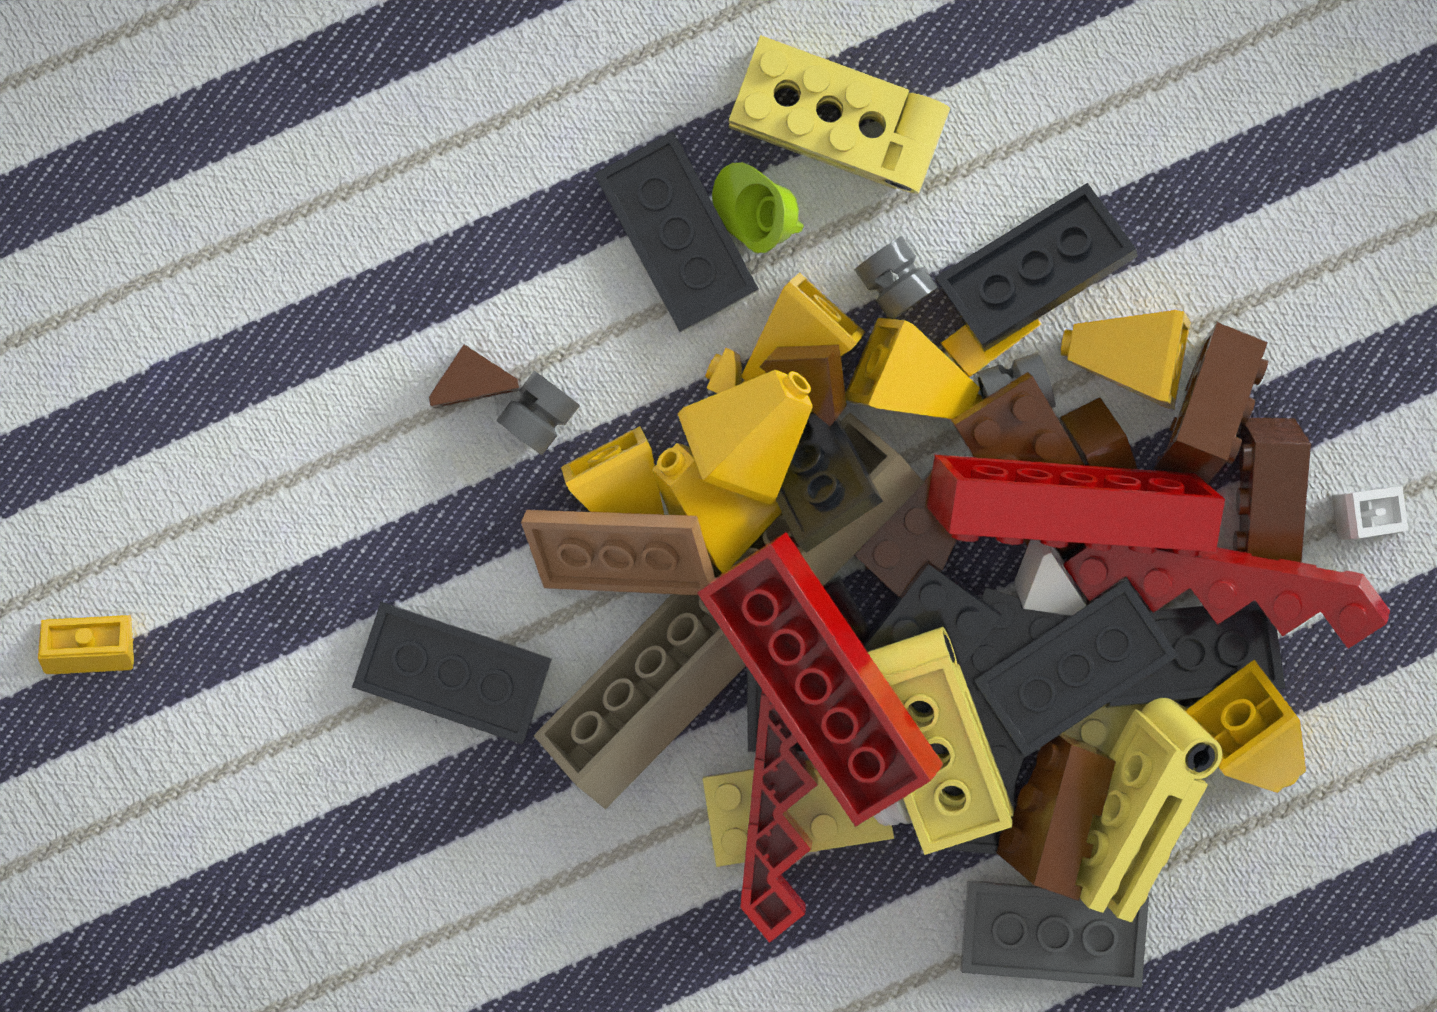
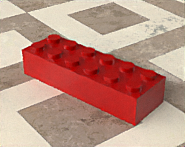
M934 454L927 508L945 530L951 534V537L960 541L975 542L979 540V536L996 537L995 539L1001 543L1020 545L1023 544L1024 539L1040 540L1041 544L1056 548H1064L1068 546V542L1084 543L1086 547L1100 551H1108L1112 549V545L1128 546V549L1144 554H1152L1156 552V548L1172 549V552L1178 555L1196 557L1199 556L1200 551L1216 552L1225 498L1194 473Z
M787 532L745 558L697 592L855 827L929 783L941 769L943 763Z

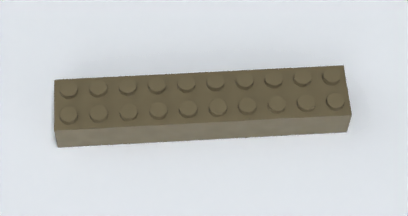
M849 412L840 422L883 502L807 553L798 545L786 519L781 513L732 567L787 532L822 586H824L925 482L899 453ZM711 563L715 578L723 574ZM671 594L540 728L534 737L573 783L606 810L746 665L699 595Z

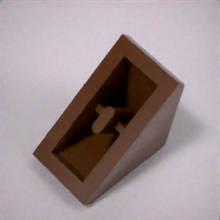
M463 344L430 394L429 402L431 407L439 408L519 391L521 382Z
M839 345L777 347L760 366L766 373L777 370L788 375L793 371L803 376L811 388L808 394L813 406L811 411L829 426L833 424L847 406Z
M1101 397L1059 417L1085 466L1138 469L1127 435Z

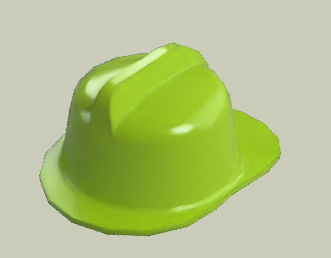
M744 162L731 163L724 167L716 177L712 191L713 205L727 231L745 244L748 249L755 253H768L777 244L790 238L792 234L800 233L803 230L804 225L798 220L799 208L793 193L786 187L772 182L754 167Z

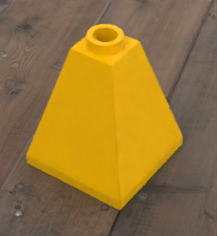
M799 272L783 287L741 375V378L744 379L742 383L766 374L760 366L777 347L839 345L840 356L850 351L866 332Z
M1171 310L1077 323L1073 325V330L1065 329L1061 343V356H1067V360L1070 363L1164 408L1175 410L1191 322L1184 311Z
M887 318L877 319L845 393L846 401L852 404L954 419L982 401V396L978 394L980 387L916 326L905 320Z
M773 370L680 410L678 416L702 481L769 505L775 501L813 408L808 396L811 388L803 376L793 371L787 375Z
M640 426L561 467L569 491L590 512L664 515L660 490L652 471L655 467L652 449Z
M676 443L672 448L665 450L659 456L657 465L652 469L669 515L697 516L710 562L722 573L729 570L782 513L776 500L769 505L702 481L689 446Z
M1255 660L1251 661L1185 710L1189 716L1220 744L1222 760L1218 767L1225 776L1278 793L1283 788L1293 785L1299 776L1306 772L1300 719Z

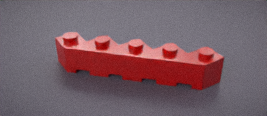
M1083 544L1071 552L1063 563L1065 569L1089 601L1125 576L1153 613L1191 588L1217 625L1256 600L1282 637L1321 612L1348 649L1386 625L1390 614V609L1363 573L1346 570L1339 572L1317 568V565L1285 559H1279V561L1252 556L1251 553L1218 547L1216 552L1200 551L1199 556L1188 557L1178 555L1172 552V549L1156 548L1155 553L1144 554L1134 552L1128 549V546L1112 545L1111 550L1100 551L1090 549Z
M762 690L740 908L770 943L805 915L806 904L781 874L812 849V840L787 810L818 785L819 777L793 747L797 740Z

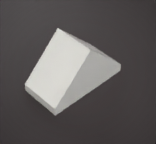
M1402 486L1332 495L1338 539H1358L1408 531Z
M1030 539L1014 582L1023 609L1072 616L1088 606L1085 595L1063 566L1065 561L1056 547L1043 545L1040 543V540Z

